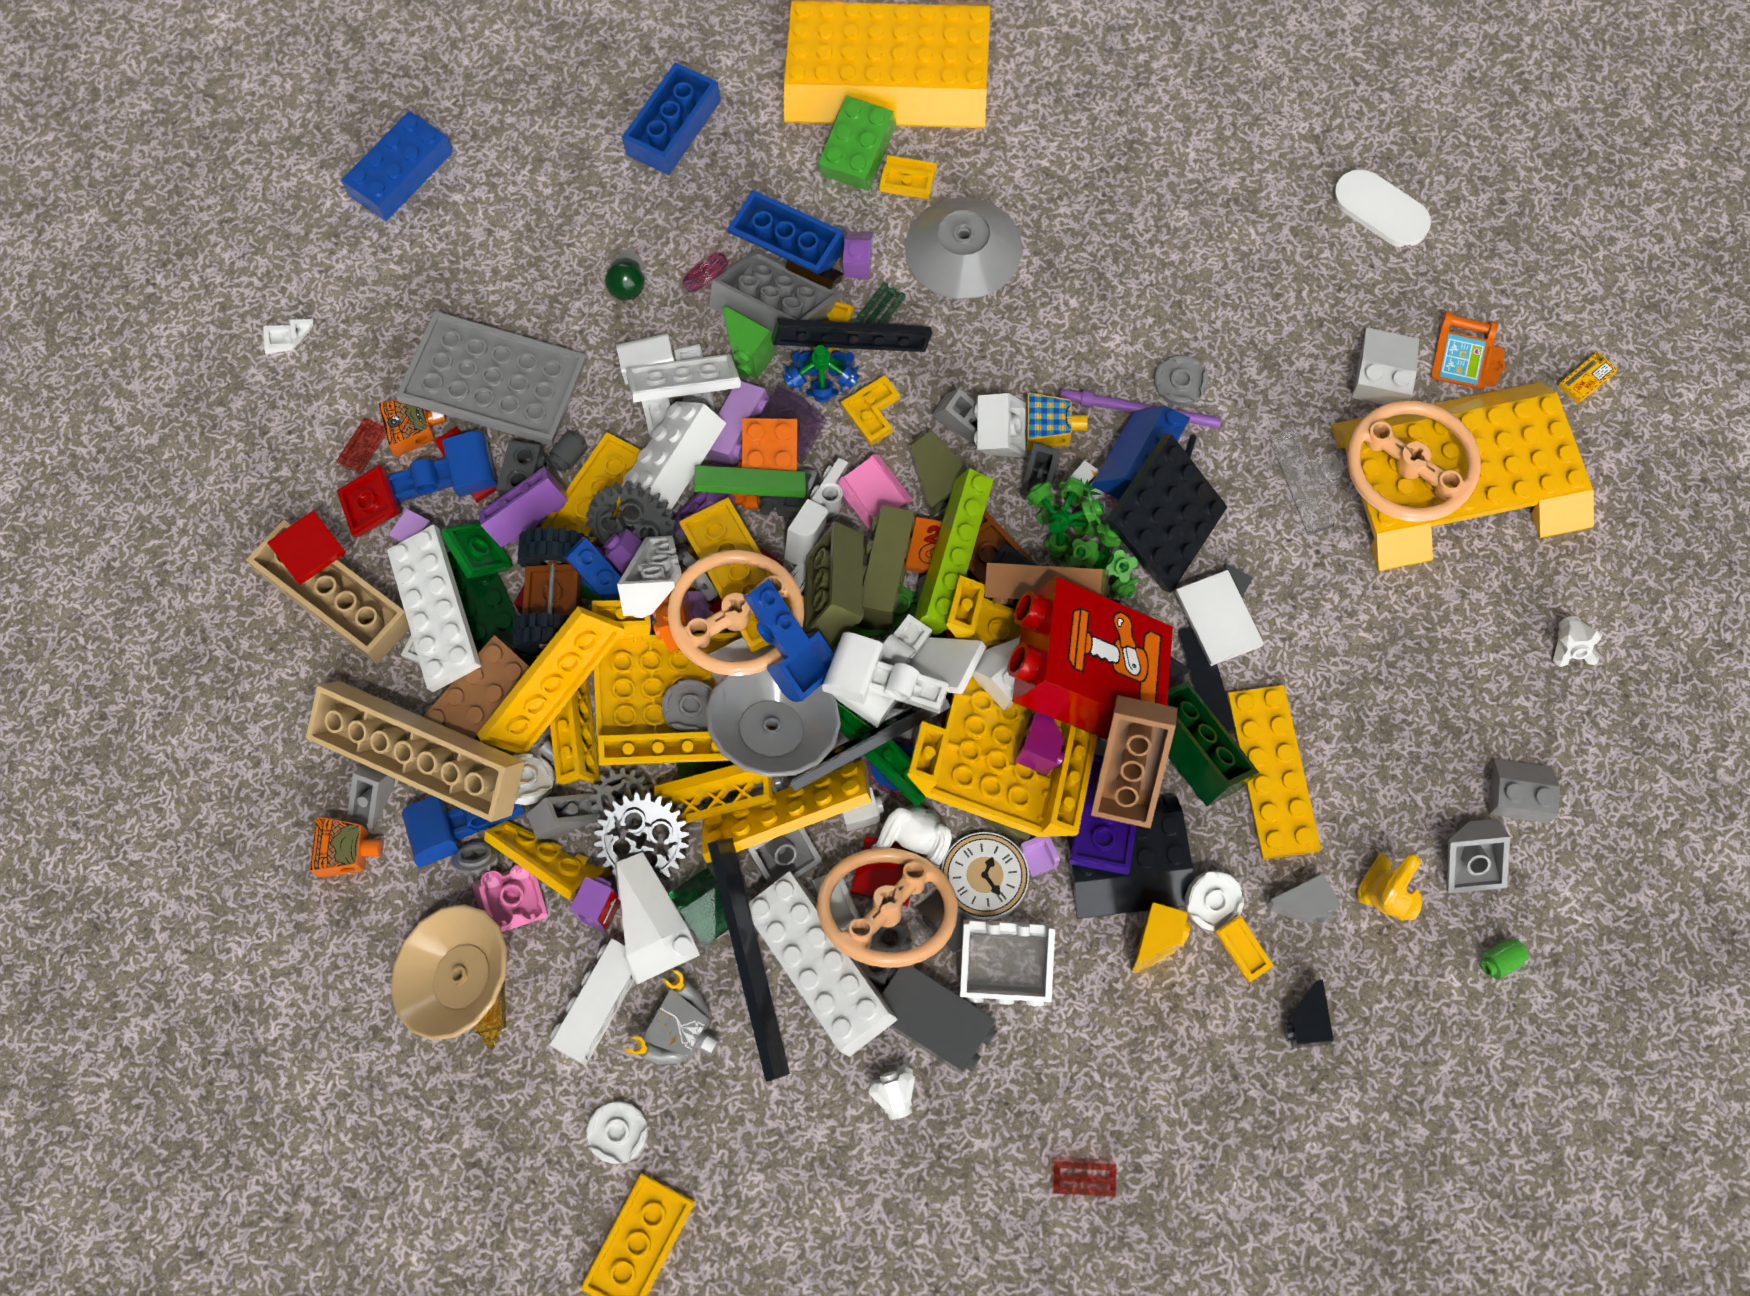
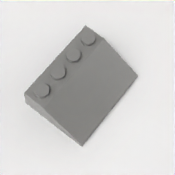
M756 249L712 280L709 307L724 315L723 309L727 306L769 329L772 337L777 318L824 321L834 308L835 303L842 297L843 292L835 288L828 289L785 269V263ZM785 346V347L797 351V350H798L799 348H801L802 346Z

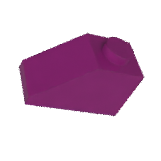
M1036 711L1031 712L1014 762L1046 776L1053 767L1058 768L1065 754L1064 751H1061L1065 739L1054 718Z

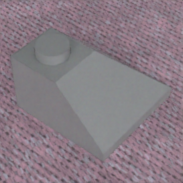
M1499 819L1468 822L1449 839L1448 894L1507 888L1510 835Z
M804 827L746 849L769 886L789 871L796 877H799L822 862Z

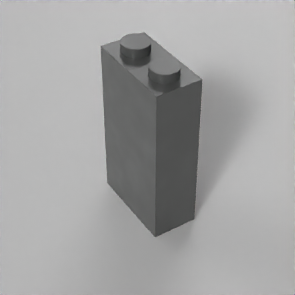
M911 965L899 967L881 995L898 1019L889 1028L961 1075H964L966 1070L973 1072L981 1059V1056L977 1054L983 1044L989 1046L997 1033V1030L993 1028L996 1023L994 1018Z

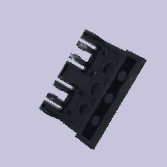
M1177 796L1164 797V806L1161 799L1158 798L1151 828L1136 826L1129 875L1071 864L1077 919L1149 911L1153 902L1171 908L1185 906V895L1194 877L1184 814ZM1066 836L1069 857L1071 855L1074 836Z

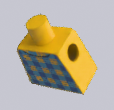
M1028 393L1027 450H1032L1034 442L1048 447L1070 445L1072 431H1087V415H1072L1071 400Z

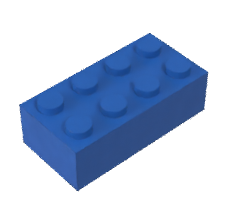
M674 62L623 134L622 141L626 155L670 175L721 102L718 82Z
M408 111L341 179V182L349 197L387 222L453 153L447 135L411 111Z

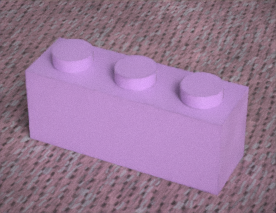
M740 381L741 388L731 390L718 416L727 424L706 455L708 459L729 467H736L739 461L742 460V418H764L770 412L772 403L765 388Z

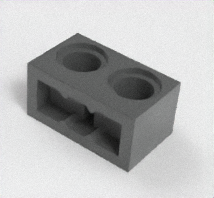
M516 441L508 442L496 488L500 497L545 466L547 468L548 458L545 456L541 445ZM532 459L529 463L522 464L524 460Z
M899 924L892 927H881L872 936V943L869 949L881 952L910 950L913 942L909 938L910 930ZM888 933L898 936L897 943L892 946L883 944L882 939ZM857 961L871 982L883 988H886L888 981L892 980L899 967H885L882 972L874 973L869 969L870 965Z

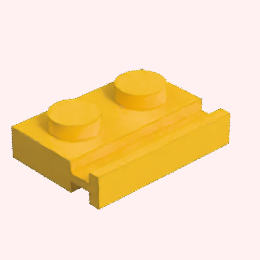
M887 155L879 184V192L930 200L935 173L937 172V163Z

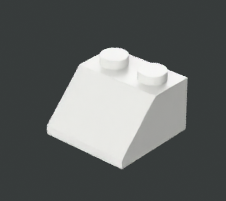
M1010 393L978 395V404L975 405L974 409L977 419V431L974 434V442L977 450L987 455L1027 457V403Z

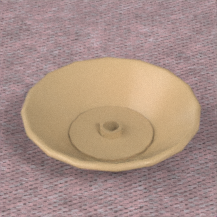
M466 904L441 908L421 920L403 941L393 965L391 996L398 1018L411 1033L432 1041L455 1038L477 1025L495 1004L506 977L507 947L500 926L486 911Z

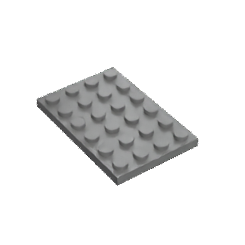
M434 311L396 397L398 402L552 446L587 361V356L580 352Z

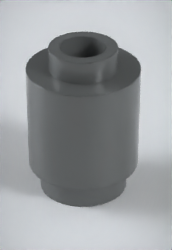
M565 433L549 452L550 457L547 460L556 470L565 473L567 469L571 470L587 449L584 446L586 442L577 433Z

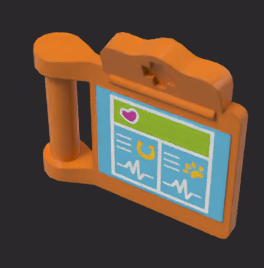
M1445 311L1442 318L1431 378L1483 390L1485 386L1495 387L1505 369V350L1502 347L1494 346L1499 322L1490 321V323L1454 316L1453 312ZM1450 326L1487 335L1486 339L1451 332L1449 329Z

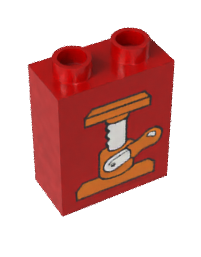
M1055 577L1035 593L1027 591L1022 595L1014 612V621L1021 626L1020 641L1013 650L1008 662V674L1015 678L1013 703L1106 740L1117 695L1167 706L1173 626L1059 577Z

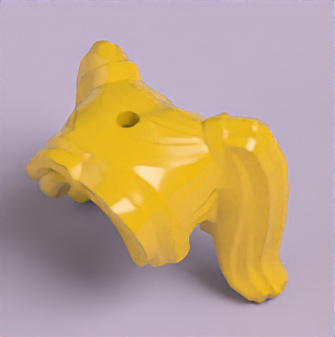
M1379 853L1360 883L1357 900L1362 904L1373 905L1381 913L1397 918L1400 921L1416 919L1420 913L1423 898L1416 888L1412 893H1408L1407 886L1419 868L1421 859L1415 854H1409L1393 871L1391 870V861L1384 853Z

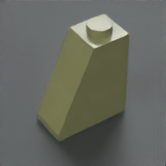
M930 430L925 435L920 434L913 440L911 444V458L928 514L933 517L948 505L955 479L968 470V468Z

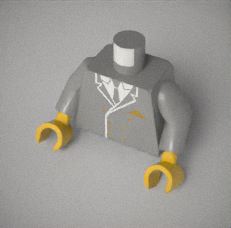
M673 968L670 970L676 975L675 981L669 983L666 979L662 978V982L666 986L675 989V991L670 989L643 1038L640 1036L628 1037L636 1041V1048L634 1050L624 1048L627 1054H640L642 1058L658 1065L677 1064L682 1062L684 1058L691 1060L697 1049L712 1056L720 1042L717 1038L706 1033L711 1025V1021L708 1019L709 1009L700 992L686 980H683V975Z

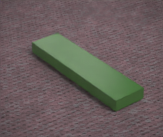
M695 465L694 492L805 498V472Z

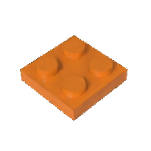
M742 418V468L797 471V419Z

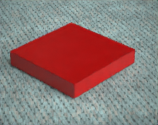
M381 465L376 466L336 490L351 536L355 538L366 534L401 513L386 468Z
M314 510L267 542L299 585H302L346 554L345 550Z
M865 836L862 851L871 849V846L876 844L878 839ZM893 843L890 847L895 849L906 850L915 853L919 856L922 855L920 853H916L906 848H903L898 843ZM879 862L858 867L851 893L873 899L874 893L879 887L885 885L894 886L902 878L904 865ZM911 895L903 903L904 907H908Z

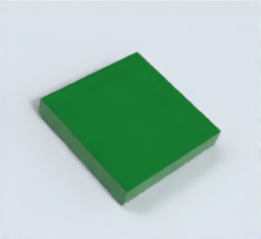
M480 522L445 528L440 533L467 579L506 572L513 566L504 549L486 532Z

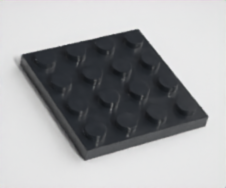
M1164 434L1105 521L1160 588L1165 592L1172 593L1227 509V505L1172 434Z

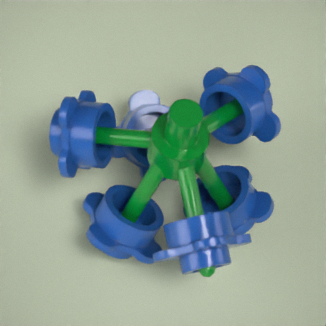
M818 345L814 351L809 350L802 354L799 352L793 353L791 360L794 362V365L790 368L786 365L784 366L785 375L783 378L785 384L791 389L796 387L799 392H802L801 386L807 382L804 375L814 377L819 372V379L812 382V389H808L806 393L807 396L814 397L817 402L824 403L828 402L831 397L839 394L838 389H833V383L825 379L824 370L829 368V374L833 377L840 375L836 382L842 386L840 391L843 392L846 387L852 389L854 385L858 384L857 380L860 376L857 374V370L860 366L857 365L855 369L852 367V362L855 360V355L852 352L845 354L836 350L830 356L828 348Z

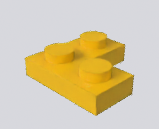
M886 375L840 402L841 408L870 447L893 433V428L880 411L900 400V394Z

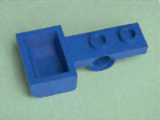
M471 431L444 439L442 443L446 458L438 461L430 459L416 460L409 465L410 469L388 475L397 503L453 487L454 492L459 497L497 486L498 483L486 436L482 432Z
M582 537L563 557L580 575V579L585 586L602 601L620 600L617 584L621 576L587 538ZM650 615L652 623L655 619L653 615Z
M765 579L746 593L743 598L759 620L756 627L760 636L767 643L774 644L782 655L767 667L768 672L781 692L789 700L800 702L823 684L834 653L819 631L811 632L807 635L804 633L771 580Z
M435 796L413 803L402 811L412 855L418 868L456 854L460 850L457 840L525 814L523 805L515 804L511 816L490 822L459 807L448 811L445 802Z

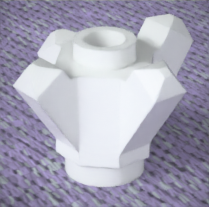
M1577 616L1563 619L1558 625L1559 639L1553 661L1559 667L1568 665L1571 658L1585 659L1587 664H1597L1600 657L1593 647L1599 642L1602 634L1588 627Z
M903 1064L897 1067V1071L884 1073L879 1076L880 1079H875L871 1082L868 1094L884 1109L890 1120L903 1118L912 1113L911 1097L915 1077L913 1076V1069L909 1065Z

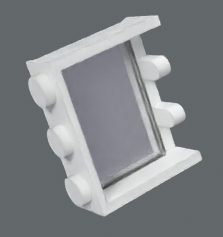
M963 919L960 997H966L967 1002L982 1003L984 998L996 999L998 1004H1014V1000H1025L1026 1004L1030 1006H1044V1002H1051L1055 928L1053 924Z

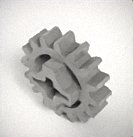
M624 767L621 768L620 774H616L611 769L609 778L601 775L602 784H593L592 786L597 794L590 795V800L597 804H594L591 810L593 813H599L596 817L597 820L599 817L608 818L603 811L604 799L610 802L608 808L614 810L613 799H617V797L623 798L624 793L630 799H634L635 787L639 789L641 798H645L648 790L653 791L650 785L644 786L647 780L644 776L638 778L636 770L633 769L628 775ZM633 812L626 816V824L628 826L634 825L633 822L636 820L641 823L642 817L638 813ZM614 816L617 829L622 831L624 826H621L617 817Z

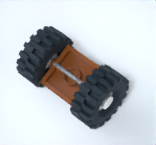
M536 527L535 530L530 528L519 534L517 563L525 568L523 611L521 616H515L513 620L512 649H515V651H521L523 654L530 653L532 656L540 655L577 606L580 607L582 581L580 575L565 560L563 555L582 537L589 540V537L585 536L584 533H577L575 530L567 531L566 528L554 529L553 527H547V529H543L542 527Z

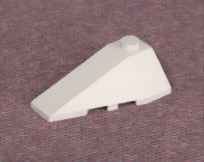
M673 535L645 537L617 584L623 616L643 618L652 615L676 586L681 576V569Z
M1020 637L987 649L972 674V677L1004 711L1014 704L1012 698L1015 678L1008 674V662L1013 650L1019 644Z
M641 852L616 862L618 899L621 901L622 910L621 929L624 930L625 946L623 947L624 957L636 985L700 956L687 925L644 853Z

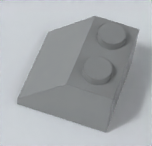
M1493 759L1490 815L1548 824L1559 815L1560 785L1553 767Z

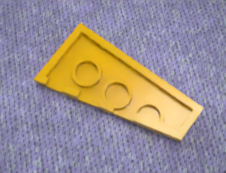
M509 821L502 822L485 831L484 841L569 901L576 897L585 877L594 880L596 876L603 879L609 876L611 868H603L602 864L598 868L589 864V858L581 854H577L574 857L563 852V846L557 843L536 840L533 832Z

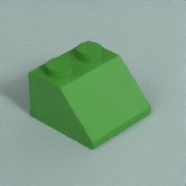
M725 306L723 314L737 372L743 377L748 378L751 376L757 380L774 357L771 332L769 329Z

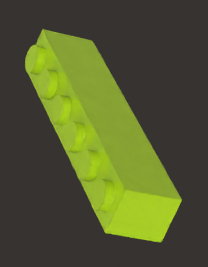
M971 468L955 479L914 618L932 629V634L939 635L948 629L946 623L958 577L960 575L966 577L994 480Z

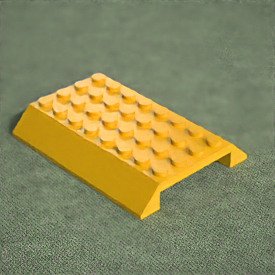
M792 0L784 78V122L835 124L845 97L849 96L893 110L896 126L985 128L991 2L941 1L940 5L851 3L844 2V0Z
M1541 382L1432 403L1452 413L1464 423L1473 435L1480 453L1481 469L1477 485L1468 500L1456 511L1436 520L1424 522L1406 521L1382 513L1361 496L1374 536L1370 548L1378 571L1432 561L1431 527L1531 506H1535L1531 512V517L1539 538L1583 530L1594 526V492L1559 396L1556 391ZM1415 414L1396 415L1382 420L1392 427V435L1406 445L1411 442L1425 444L1431 452L1430 461L1443 471L1454 470L1465 480L1467 460L1464 449L1458 438L1446 426L1434 419ZM1365 417L1331 424L1338 449L1345 448L1347 453L1352 434L1360 421ZM1374 434L1378 438H1384L1380 434ZM1366 441L1362 443L1360 460L1363 473L1371 486L1380 495L1391 502L1412 508L1431 507L1447 501L1439 498L1434 491L1435 486L1421 476L1415 479H1407L1401 476L1396 468L1398 460L1384 450L1374 451L1370 449ZM1443 482L1447 487L1453 488L1451 484Z
M960 575L946 623L956 639L982 641L986 646V651L992 647L1019 638L1021 626L1014 621L1015 609L1002 604H993L991 600L984 598L985 584ZM972 676L963 694L952 693L951 708L948 709L944 728L924 721L921 722L907 775L927 798L1036 837L1076 836L1078 834L1098 736L1054 719L1065 739L1061 749L1065 754L1058 768L1053 767L1046 776L1014 762L1033 710L1014 703L1004 711Z
M620 600L591 601L592 612L621 622L625 628L622 635L593 670L596 743L599 766L727 761L728 759L721 755L708 731L676 733L666 725L662 716V699L666 690L685 679L704 682L713 690L716 684L711 671L696 665L680 649L669 652L662 638L657 639L656 635H650V615L643 618L623 616ZM705 633L695 634V636H702ZM717 633L711 637L709 645L700 650L710 654L742 638V635L740 633ZM771 726L767 727L769 730H775V729H776V728L771 727Z

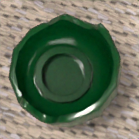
M629 258L616 259L609 265L605 276V285L613 297L621 301L634 300L642 293L645 276L642 274L638 262Z

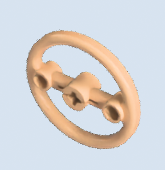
M1421 401L1392 402L1370 412L1354 430L1347 451V467L1350 478L1361 496L1382 513L1406 521L1424 522L1436 520L1456 511L1468 500L1480 476V453L1469 429L1447 410ZM1415 414L1434 419L1446 426L1458 438L1464 449L1467 460L1465 480L1462 479L1458 472L1454 470L1443 471L1430 461L1431 452L1425 444L1411 442L1406 445L1392 435V427L1382 420L1396 415ZM1374 434H1380L1384 438H1378ZM1366 441L1370 449L1374 451L1384 450L1398 460L1396 468L1401 476L1407 479H1415L1421 476L1435 486L1434 491L1439 498L1447 501L1431 507L1412 508L1391 502L1380 495L1371 486L1363 473L1360 460L1362 443ZM1443 482L1451 484L1453 488L1447 487Z
M726 550L713 553L689 566L681 574L670 594L668 622L672 637L678 648L687 658L708 671L721 675L741 676L766 670L769 665L782 656L776 647L758 658L736 662L717 659L700 650L709 645L711 637L726 628L732 631H741L749 625L753 611L743 598V594H728L722 601V610L706 619H692L687 626H683L681 621V605L684 595L699 576L715 567L727 564L754 566L772 575L765 579L771 580L774 587L779 590L778 593L783 600L784 598L790 600L791 613L801 628H803L804 603L800 588L792 575L783 566L765 555L745 550ZM698 630L705 632L702 636H694L692 633Z
M895 848L867 849L842 859L824 877L817 898L819 922L832 944L854 960L878 967L909 966L922 962L936 954L951 937L958 913L956 894L945 874L929 860L915 853ZM880 862L904 865L902 878L894 886H881L875 891L871 911L864 918L853 920L849 925L848 931H841L834 921L831 912L832 893L839 881L849 872L867 864ZM932 882L941 894L944 903L943 921L935 935L922 945L907 951L881 952L869 949L872 943V936L881 927H892L899 923L903 903L909 896L921 893L925 888V883Z

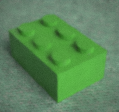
M846 96L818 163L821 175L869 191L897 125L894 111Z

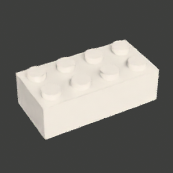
M675 401L667 409L666 417L661 425L653 431L652 439L646 448L642 449L638 454V460L632 470L628 471L624 476L621 487H624L626 481H629L631 488H635L639 482L643 491L650 486V494L654 496L660 493L661 496L658 501L660 503L668 501L669 504L666 510H672L695 474V465L700 466L727 423L703 403Z

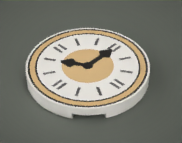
M978 832L961 838L949 849L941 867V871L954 888L957 905L965 916L976 919L994 920L1006 916L1021 903L1028 888L1029 869L1024 855L1011 840L996 833Z

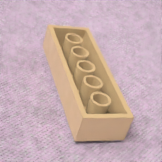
M283 520L246 561L265 580L377 665L410 629L405 611L338 560L302 585H299L267 543L291 526V524Z

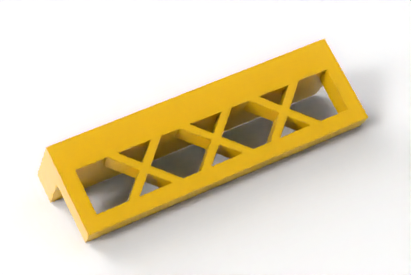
M587 677L579 687V691L577 690L550 723L556 783L561 785L579 779L592 784L600 782ZM585 762L588 765L589 772L586 771Z
M737 765L654 786L655 797L662 794V803L665 804L669 800L673 801L670 808L671 811L674 810L675 805L683 803L688 805L682 815L677 817V819L686 818L687 823L773 802L772 777L742 770ZM763 783L764 794L755 797L749 795L756 784ZM737 790L740 792L733 802L727 804L723 802L729 791ZM712 797L714 799L707 809L699 810L696 808L703 798Z

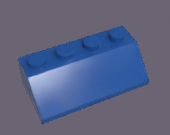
M752 190L727 228L728 233L817 274L833 268L844 250L843 230L755 190Z
M1167 406L1134 411L1091 486L1120 500L1164 434H1172L1179 443L1190 417Z

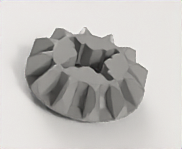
M475 842L460 848L452 856L451 862L457 874L464 873L466 877L474 873L479 875L482 871L489 872L490 867L497 865L499 853L497 849L486 842Z

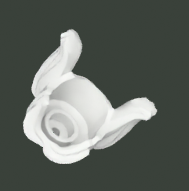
M914 804L905 808L899 807L888 816L881 830L878 842L872 845L871 849L890 848L894 841H896L903 848L925 854L926 859L939 868L951 844V830L940 822L938 814L930 808L925 809L921 805L916 807Z

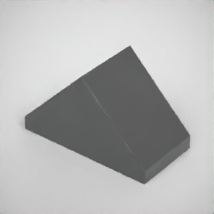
M1034 442L1021 495L1028 496L1030 489L1039 483L1050 482L1051 486L1049 488L1051 489L1059 467L1061 450Z
M938 890L916 907L935 932L940 928L944 917V903ZM959 906L955 928L946 943L953 953L962 947L963 919H966Z

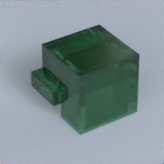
M705 868L668 894L689 931L692 929L703 947L728 931L717 880L708 868Z

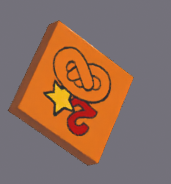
M916 517L905 566L906 571L928 573L943 521Z

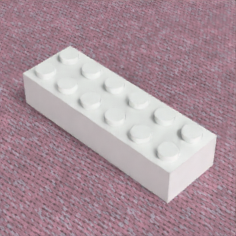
M789 871L748 903L754 926L840 1052L849 1057L898 1020L859 963L841 952L827 938L819 922L816 901L802 881Z

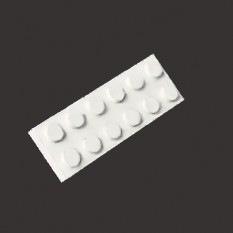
M433 524L387 549L427 689L435 692L482 667L440 529Z

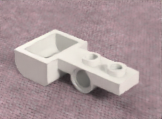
M668 333L616 344L625 385L628 384L625 369L627 367L674 361ZM669 398L642 401L650 437H652L653 431L661 425L666 417V411L671 406Z
M838 458L833 467L830 465L827 467L822 478L824 481L820 486L816 485L814 487L810 500H806L789 526L784 555L785 560L796 565H806V555L825 533L827 518L834 517L840 512L843 490L837 483L841 477L846 476L847 461Z
M908 614L894 634H891L883 643L884 655L881 662L893 666L896 663L908 665L929 638L932 629ZM869 692L865 704L833 695L835 699L877 728L898 702L897 700Z
M851 632L842 634L822 685L823 692L861 704H865L869 692L940 714L949 689V683L921 675L917 669L907 664L896 663L893 666L881 662L884 655V644L880 641Z

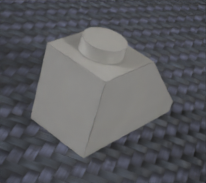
M364 764L354 771L346 821L360 824L372 831L393 790L395 778Z
M591 793L546 797L527 813L536 840L559 837L597 821L596 817L599 813H593L591 807L595 804L590 800Z
M1324 874L1271 899L1267 904L1269 911L1309 924L1319 920L1320 924L1332 920L1337 916L1335 911L1341 906Z

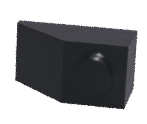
M1317 980L1310 987L1287 1018L1288 1023H1284L1286 1041H1291L1292 1049L1325 1046L1334 1041L1323 980Z

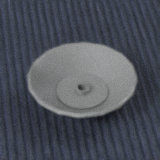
M972 197L945 199L926 208L911 224L904 243L907 265L917 281L937 295L957 300L982 298L1001 289L1017 272L1023 254L1020 231L1009 214L991 202Z
M767 669L750 675H726L713 688L705 710L708 734L721 755L742 770L766 777L793 776L819 765L835 747L841 726L837 701L832 694L823 692L822 685L803 701L793 702L781 692ZM771 726V727H774V728H776V729H775V730H769L767 727Z

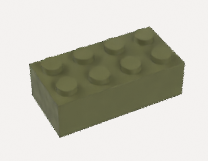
M882 505L880 515H874L872 524L873 537L872 540L869 539L866 556H868L867 564H863V567H865L863 576L865 591L862 598L864 615L859 623V628L878 629L886 632L893 629L896 619V613L893 612V609L898 610L899 594L902 592L903 587L902 585L900 588L899 584H903L905 579V566L914 531L915 511Z
M835 521L806 555L803 621L804 633L807 635L808 633L819 631L832 650L840 642L842 634L849 632L855 624H859L864 615L862 598L865 591L863 587V576L865 573V567H863V556L865 554V547L863 546L864 534Z

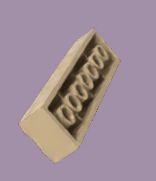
M336 681L317 685L306 739L490 822L512 815L525 761L344 682Z

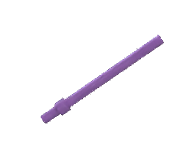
M1062 389L1060 398L1069 399L1072 402L1081 403L1080 406L1090 408L1091 405L1133 413L1134 411L1160 407L1094 395L1093 391L1087 390L1078 392ZM1176 410L1190 417L1188 423L1220 428L1222 419L1220 417Z

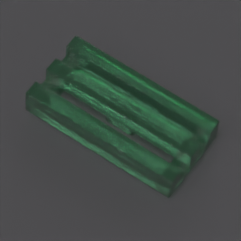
M883 282L855 318L854 322L864 323L865 318L886 292V296L865 323H874L890 300L895 297L894 302L877 323L887 324L906 299V294L903 292L898 293L896 288H890L886 282Z

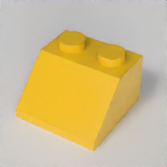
M1152 903L1145 920L1132 969L1133 972H1141L1174 954L1178 946H1184L1191 928V923L1186 922L1188 912Z

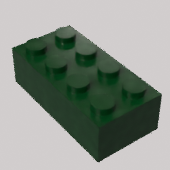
M1188 681L1168 689L1167 706L1178 708L1176 727L1168 757L1176 766L1179 774L1186 779L1195 791L1196 796L1208 807L1239 791L1259 771Z

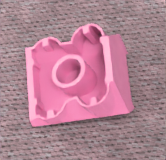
M872 454L869 459L846 476L841 477L837 483L843 490L842 498L845 504L854 509L860 521L867 526L870 532L872 531L874 515H880L882 505L902 509L913 501L879 454Z
M516 865L511 870L502 873L497 871L486 872L480 880L473 882V892L478 909L486 911L500 926L502 932L547 918V910L537 877L520 865Z

